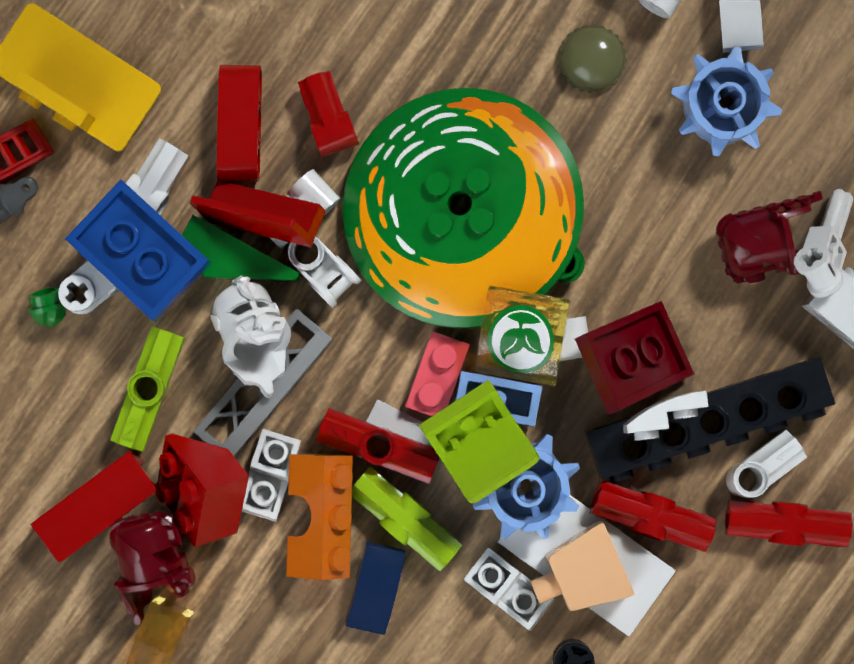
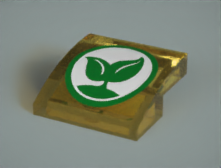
M489 285L475 372L556 386L563 341L566 334L570 300Z

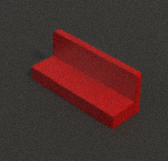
M218 180L210 199L193 195L189 202L209 223L307 247L312 246L326 212L317 203Z
M135 450L125 453L30 524L58 562L67 559L110 527L115 520L125 516L157 492L156 485L141 466L144 461Z

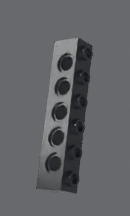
M821 357L812 358L707 392L708 407L698 408L697 417L674 419L673 411L667 412L668 423L674 422L681 429L680 441L675 445L668 446L662 440L661 429L659 430L660 438L642 440L643 451L635 458H629L623 452L624 440L628 436L634 435V433H624L623 424L633 416L584 431L598 476L602 479L609 477L611 483H616L634 477L632 469L648 465L649 471L657 470L673 464L672 456L686 452L688 459L711 452L709 445L722 440L725 441L726 446H731L749 440L748 432L763 428L764 433L768 434L787 428L786 420L800 415L803 422L827 415L825 407L835 405L836 403ZM786 385L790 386L796 394L794 405L788 409L783 408L778 402V393ZM746 398L753 399L758 406L756 417L750 421L744 420L739 413L740 403ZM712 410L719 416L720 424L715 432L708 434L701 428L700 419L703 413Z

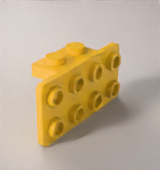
M34 3L26 5L0 45V77L21 90L17 96L18 98L39 110L42 104L55 112L51 119L71 132L77 126L117 152L125 150L162 93L159 83Z

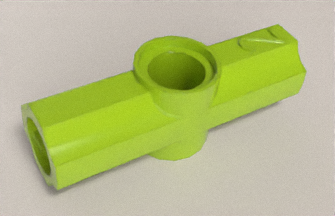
M151 326L135 373L128 381L127 395L111 436V441L145 452L162 402L168 395V385L185 337ZM147 377L154 379L158 386L157 394L151 400L143 399L138 390L140 382Z
M372 466L353 485L352 498L379 519V524L405 546L407 544L410 545L437 570L441 571L463 546L457 538L431 518L432 514L407 492L404 491L402 493Z

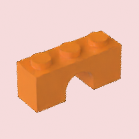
M289 454L288 495L300 496L306 500L311 511V522L308 530L303 535L287 536L286 577L313 580L350 578L353 456Z

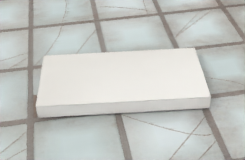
M571 495L569 497L579 505L577 512H561L559 519L549 525V537L547 539H543L536 531L525 532L517 529L507 539L500 537L497 540L499 544L542 575H546L552 572L545 557L547 553L599 520L604 522L635 595L588 608L627 636L632 634L676 572L672 567L605 519L590 514V509Z

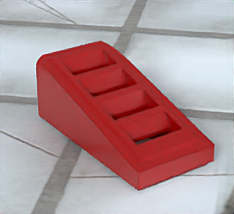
M34 118L0 135V152L9 165L4 170L0 166V184H6L55 153ZM27 133L39 150L33 154L22 139V136ZM12 142L15 143L24 158L17 162L8 147Z

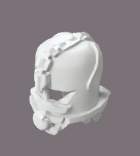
M239 276L232 280L231 286L216 297L210 318L215 331H219L224 342L222 350L224 364L233 371L234 375L244 385H255L261 389L260 391L266 398H271L274 392L273 382L285 373L286 348L290 343L291 329L286 319L280 317L279 308L276 303L272 302L267 290L257 283L250 282L249 277Z

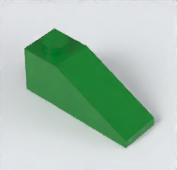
M192 215L182 233V236L211 262L209 267L201 274L208 279L234 280L239 276L249 277L250 281L299 283L302 277L299 272L195 215Z

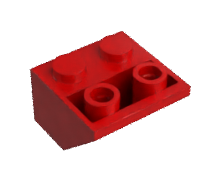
M173 433L165 435L163 451L159 457L158 481L155 484L157 487L155 496L158 503L166 507L171 516L176 520L175 524L176 526L178 525L180 533L185 534L194 547L237 534L249 475L229 449Z

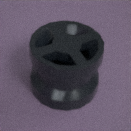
M579 639L563 640L553 651V664H595L593 653L586 643Z

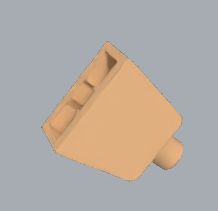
M601 520L594 522L547 553L545 557L552 572L530 581L539 604L562 595L570 611L635 595L604 522Z

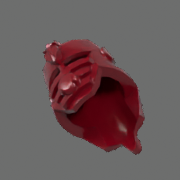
M817 191L810 195L798 196L795 199H786L779 203L774 202L763 207L758 206L751 210H743L736 214L729 213L723 216L717 224L716 234L719 236L718 245L722 251L721 258L722 262L725 263L724 271L726 275H729L735 283L748 282L750 284L765 280L764 272L775 270L776 273L788 271L790 275L801 274L794 265V258L800 250H795L788 219L812 211L811 204L823 200L822 192ZM763 263H768V264H772V265H769V266H765V267H764V266H763Z
M160 511L143 513L136 516L131 515L128 518L121 517L112 524L109 534L110 545L117 557L116 562L121 572L120 577L114 583V588H118L121 595L120 601L124 602L129 615L133 614L135 625H141L145 622L144 608L153 600V588L164 585L171 594L181 598L191 591L190 587L196 581L195 572L188 565L186 553L180 552L177 547L182 546V538L178 525H175L176 520L171 515L163 514Z

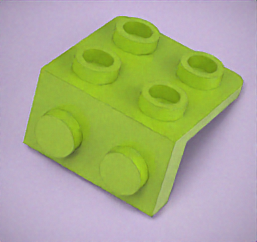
M489 380L419 425L469 503H477L539 461L537 451L512 417Z

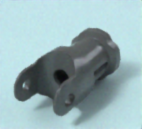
M24 177L14 184H0V224L12 215L18 217L24 212L26 200L32 197L38 190V183L34 178ZM25 184L29 185V190L25 189Z

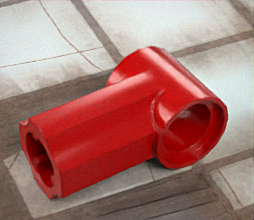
M330 71L319 72L299 81L300 93L312 121L309 125L321 158L359 145L348 111L343 109Z

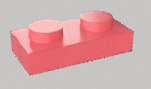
M432 331L405 407L430 416L446 408L449 405L470 344Z

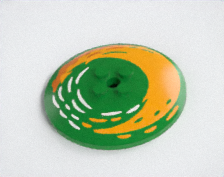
M454 88L426 94L409 101L383 119L366 138L356 154L349 170L343 198V222L348 247L354 262L369 285L385 301L404 314L424 323L447 328L489 326L501 312L509 307L516 305L532 307L557 284L571 263L579 244L584 219V195L578 167L570 149L554 126L533 108L515 98L502 93L476 88ZM458 194H466L472 200L471 209L464 215H455L450 211V202Z

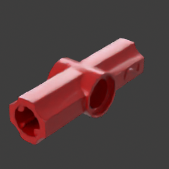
M328 408L316 438L318 442L363 458L371 464L381 465L428 484L431 482L440 458L431 446L332 408ZM373 435H383L389 440L390 451L386 456L377 457L370 452L368 443Z
M600 480L592 497L590 514L628 526L630 531L660 541L667 539L702 552H707L716 531L715 518L677 506L675 501L650 492L642 491L639 493Z
M728 500L725 512L726 535L768 539V542L785 545L804 546L805 543L834 547H849V542L852 538L853 523L852 513L814 509L808 508V505L788 502L772 501V504H764L754 501Z

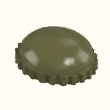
M595 24L591 26L584 25L582 28H576L573 33L570 32L567 35V39L565 38L562 41L563 45L559 48L560 54L557 56L559 60L558 68L561 69V75L566 78L565 81L571 83L573 88H579V91L586 90L588 93L593 91L600 92L602 89L610 88V85H614L617 83V79L622 77V71L626 68L624 65L627 61L625 57L626 49L623 48L624 43L619 40V36L613 34L611 29L607 30L604 26L597 27Z

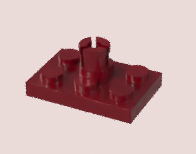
M662 301L574 338L608 415L694 375Z

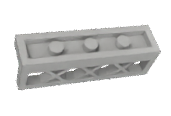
M296 309L287 320L290 329L299 320L315 335L303 349L289 350L288 344L286 348L285 373L273 382V396L266 398L259 388L260 400L252 410L238 411L236 394L242 387L249 386L244 385L238 378L193 432L208 444L229 449L232 455L236 457L334 339L301 311ZM290 354H298L290 363ZM231 401L232 412L221 413ZM246 415V417L239 424L238 416ZM233 416L234 431L223 444L206 431L217 417Z

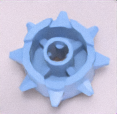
M735 46L727 58H721L711 63L699 54L695 55L693 60L697 75L689 85L673 87L671 92L673 96L683 102L686 121L680 127V133L684 135L695 132L701 139L711 144L712 155L717 157L720 156L727 144H733L740 140L745 141L754 149L758 148L760 143L756 128L765 118L780 116L782 112L780 107L769 101L770 88L767 82L773 76V70L770 68L759 71L753 64L749 62L744 63L741 48ZM720 94L724 98L729 95L734 102L731 104L730 110L727 107L724 109L720 106Z
M546 434L537 443H531L539 455V461L535 465L477 503H473L475 510L492 509L497 518L501 521L500 537L507 539L517 529L525 532L536 531L543 539H547L549 537V525L559 519L561 512H577L579 505L569 497L570 486L568 479L580 469L579 464H560L552 453L553 437L549 434ZM529 479L532 482L535 480V482L530 484V492L524 494L521 488L517 490L521 486V481Z

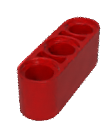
M220 65L216 163L218 181H259L262 108L261 65Z

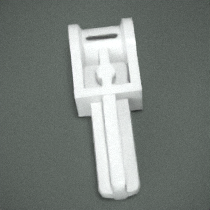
M842 189L834 190L833 194L829 197L821 225L809 228L804 246L794 258V265L797 271L807 278V288L810 294L818 298L828 297L836 293L843 284L841 270L847 251L841 242V238L853 203V196Z

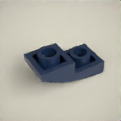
M366 541L356 573L355 589L346 615V627L385 635L400 582L406 554L405 550Z

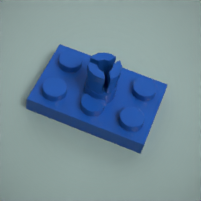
M122 179L65 238L69 244L155 323L211 264L200 251Z

